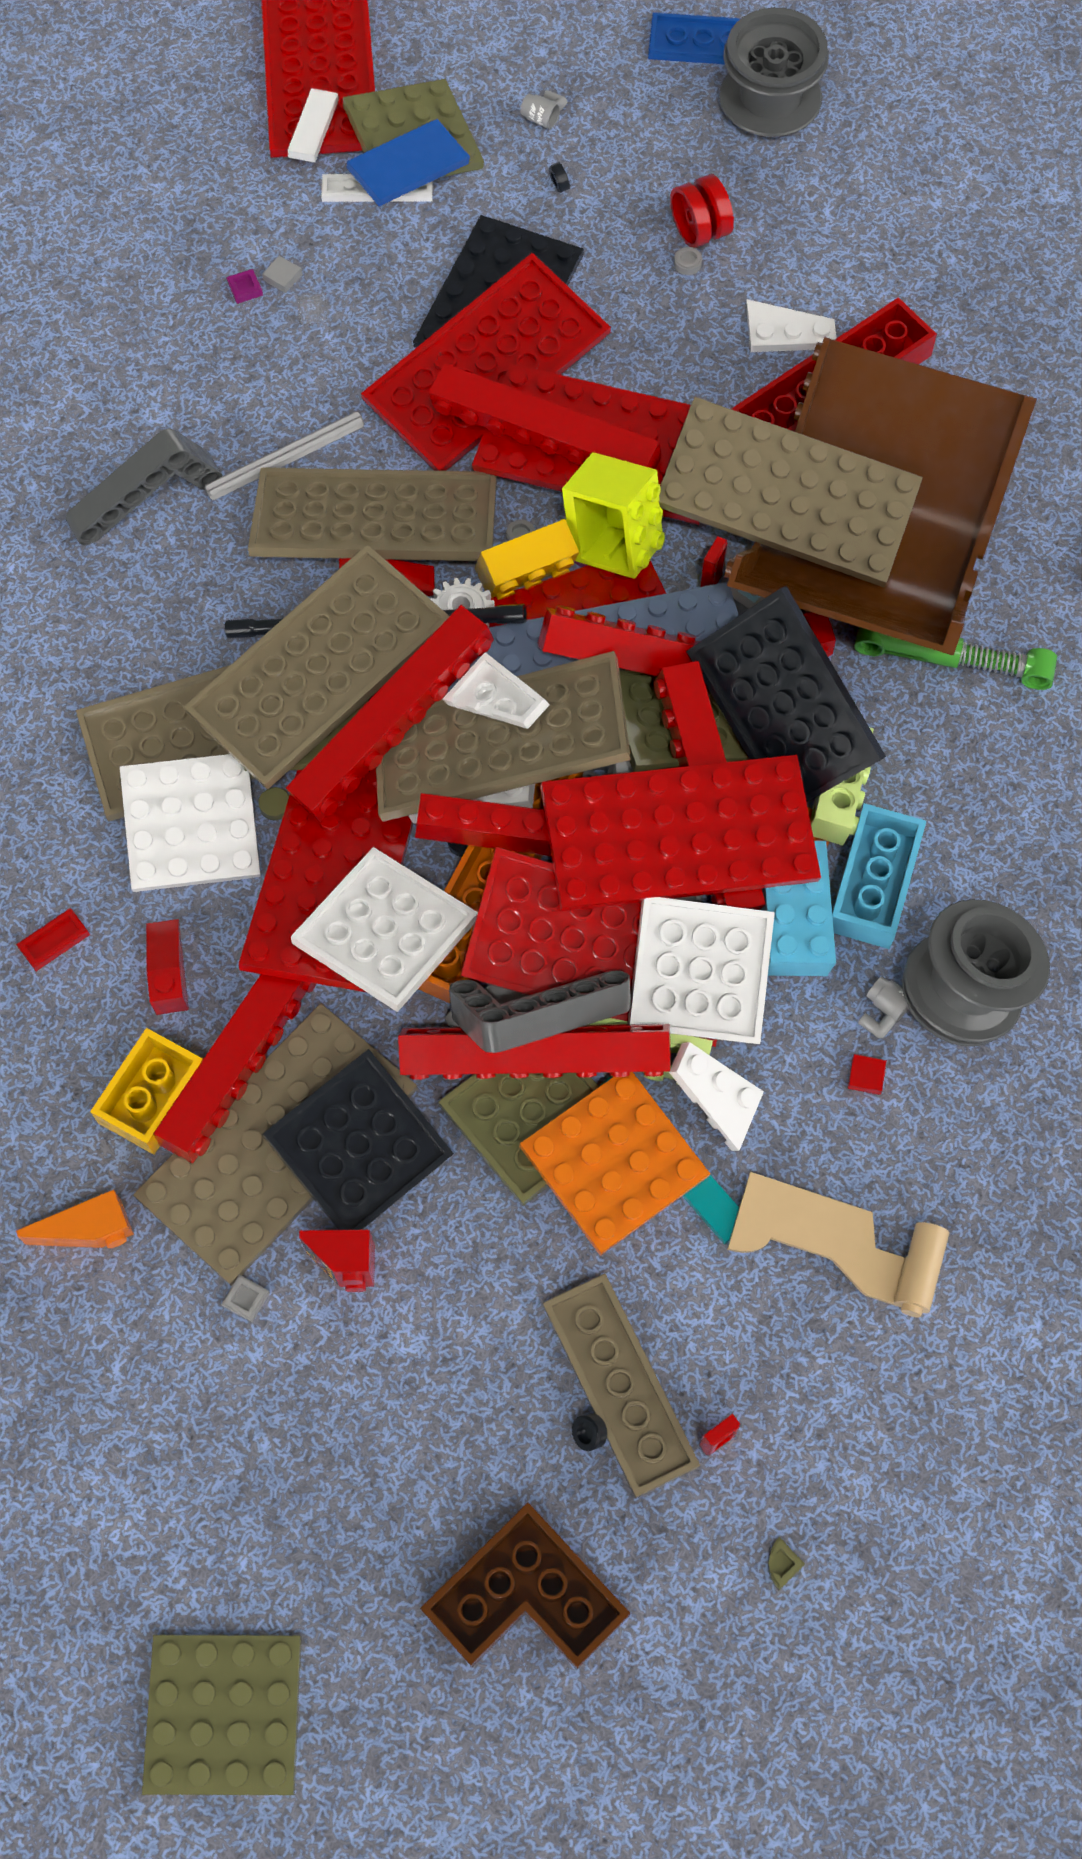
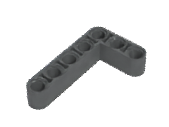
M165 429L157 433L67 512L65 518L78 543L89 545L103 537L174 474L205 490V485L222 477V473L206 449L174 429Z
M608 971L503 1004H499L480 984L473 980H459L452 983L449 987L453 1021L482 1050L490 1053L509 1050L626 1013L631 1009L630 976L623 971Z

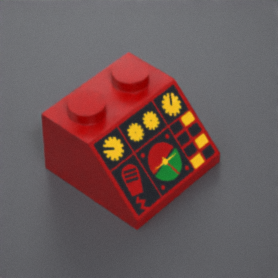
M299 1230V1238L306 1253L339 1287H345L347 1292H364L366 1287H374L375 1244L370 1230Z

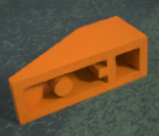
M114 1189L16 1230L17 1236L25 1245L90 1248L118 1247L127 1241L126 1237L134 1234L121 1199Z

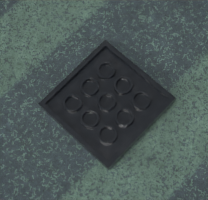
M367 1049L262 1134L264 1139L338 1230H363L454 1154L370 1049Z

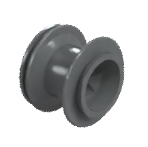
M763 8L743 16L731 29L724 46L723 58L728 74L723 79L720 87L719 99L721 107L732 123L749 133L768 137L786 136L796 133L814 121L822 105V91L818 82L825 74L829 63L826 35L813 19L801 12L788 8Z
M969 899L958 901L947 906L938 914L932 923L929 937L918 943L909 954L902 977L904 998L915 1019L937 1038L960 1046L975 1047L986 1045L1008 1033L1019 1020L1022 1008L1031 1005L1044 992L1050 977L1048 951L1034 927L1012 909L988 900Z

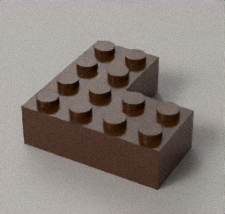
M529 1503L525 1504L420 1608L471 1667L526 1614L576 1670L631 1614Z

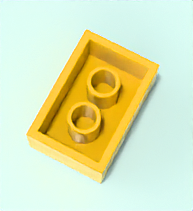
M563 519L482 551L475 565V570L484 591L489 590L491 598L497 597L498 600L515 594L514 590L524 586L525 589L541 584V579L551 575L553 578L570 572L569 568L574 565L579 550L566 520Z
M146 1028L90 1113L98 1124L155 1155L160 1146L153 1133L203 1058Z

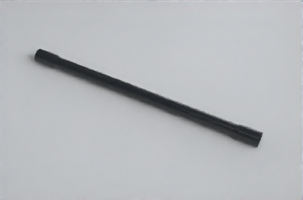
M525 604L467 609L484 623L513 624L526 623L527 620ZM456 609L443 611L450 616ZM282 619L226 620L225 634L227 638L265 635Z

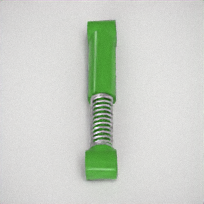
M858 627L854 645L855 650L860 654L873 657L888 654L957 668L960 663L964 666L965 663L967 667L973 665V668L978 666V669L984 667V671L986 668H989V672L991 669H994L995 673L997 670H1000V674L1002 671L1006 675L1009 672L1011 676L1014 673L1016 677L1021 678L1024 686L1037 690H1047L1053 686L1057 655L1045 648H1033L1025 655H1021V653L1016 655L1015 652L1010 654L1009 650L1005 653L1004 650L1000 652L998 648L994 651L993 647L989 650L988 646L983 649L982 645L979 648L977 644L972 646L969 643L967 645L964 642V638H959L953 656L862 627Z

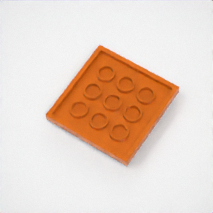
M630 1072V1075L626 1077L611 1078L519 1145L600 1256L710 1176V1172L633 1072Z

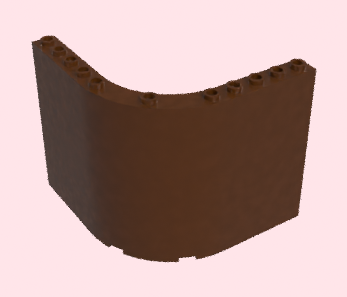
M824 337L823 342H817L812 360L817 361L813 373H807L803 390L807 391L804 403L799 402L795 411L794 420L798 421L795 432L923 477L885 587H881L755 542L752 548L736 554V557L734 556L733 559H729L724 577L729 578L727 586L764 598L778 589L787 586L800 609L954 656L965 623L969 600L979 572L973 570L977 558L982 560L984 558L1037 398Z

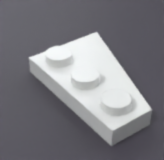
M747 299L746 301L750 352L814 350L817 342L822 343L824 337L832 340L836 339L834 319Z
M486 652L443 698L449 706L527 729L549 706V703Z
M682 1043L669 1073L691 1101L699 1104L708 1116L706 1120L713 1129H718L725 1137V1144L729 1149L739 1151L763 1091L692 1043Z

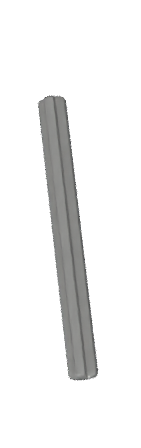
M358 411L340 418L206 484V493L211 500H216L259 479L261 468H281L364 426L363 418Z

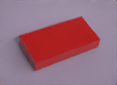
M717 536L705 556L700 587L718 584L724 572L728 544L726 539Z
M69 908L16 945L37 972L90 934L73 910Z
M731 1414L703 1435L699 1446L706 1456H710L735 1437L740 1428V1423L734 1414Z

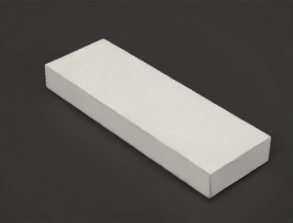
M311 88L288 148L289 158L316 162L339 101L338 93Z

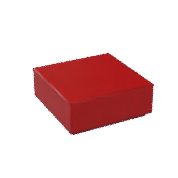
M854 1054L847 1089L881 1095L887 1060Z

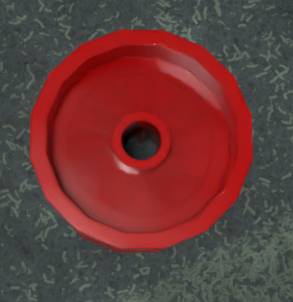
M711 173L695 179L694 184L688 182L672 189L670 194L672 215L679 234L689 247L697 248L709 243L711 238L716 240L732 233L734 228L732 205L724 185L717 176Z

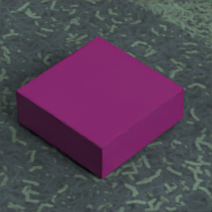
M253 269L226 277L236 304L263 296L262 288Z

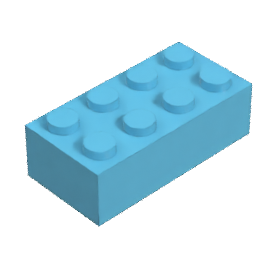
M864 803L832 911L835 934L890 949L897 932L926 820Z
M814 841L821 873L819 882L762 888L766 905L761 910L775 912L768 976H828L836 964L826 841Z

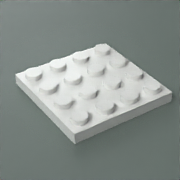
M230 754L120 766L131 889L133 892L261 877L250 773L245 771L244 767Z
M373 847L293 933L291 942L398 1012L474 925L477 911Z
M662 897L644 899L641 903L628 1024H670V1034L760 1044L775 912Z

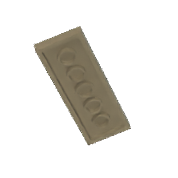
M602 1274L544 1302V1310L593 1412L599 1415L606 1425L607 1441L635 1499L699 1468L700 1464L606 1274Z

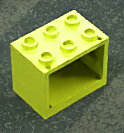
M594 452L591 453L562 488L566 522L579 550L575 561L633 579L637 577L642 569L647 567L651 557L657 550L662 548L665 541V533L662 529L663 510L659 504L661 487L658 484L656 469Z

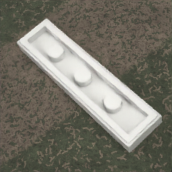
M322 174V202H375L352 174ZM433 181L392 201H432Z

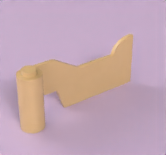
M750 1172L727 1250L740 1253L755 1252L764 1248L771 1239L828 1258L835 1263L863 1295L901 1307V1312L908 1316L921 1317L922 1313H929L949 1231L931 1223H916L908 1256L904 1258L876 1248L873 1212Z

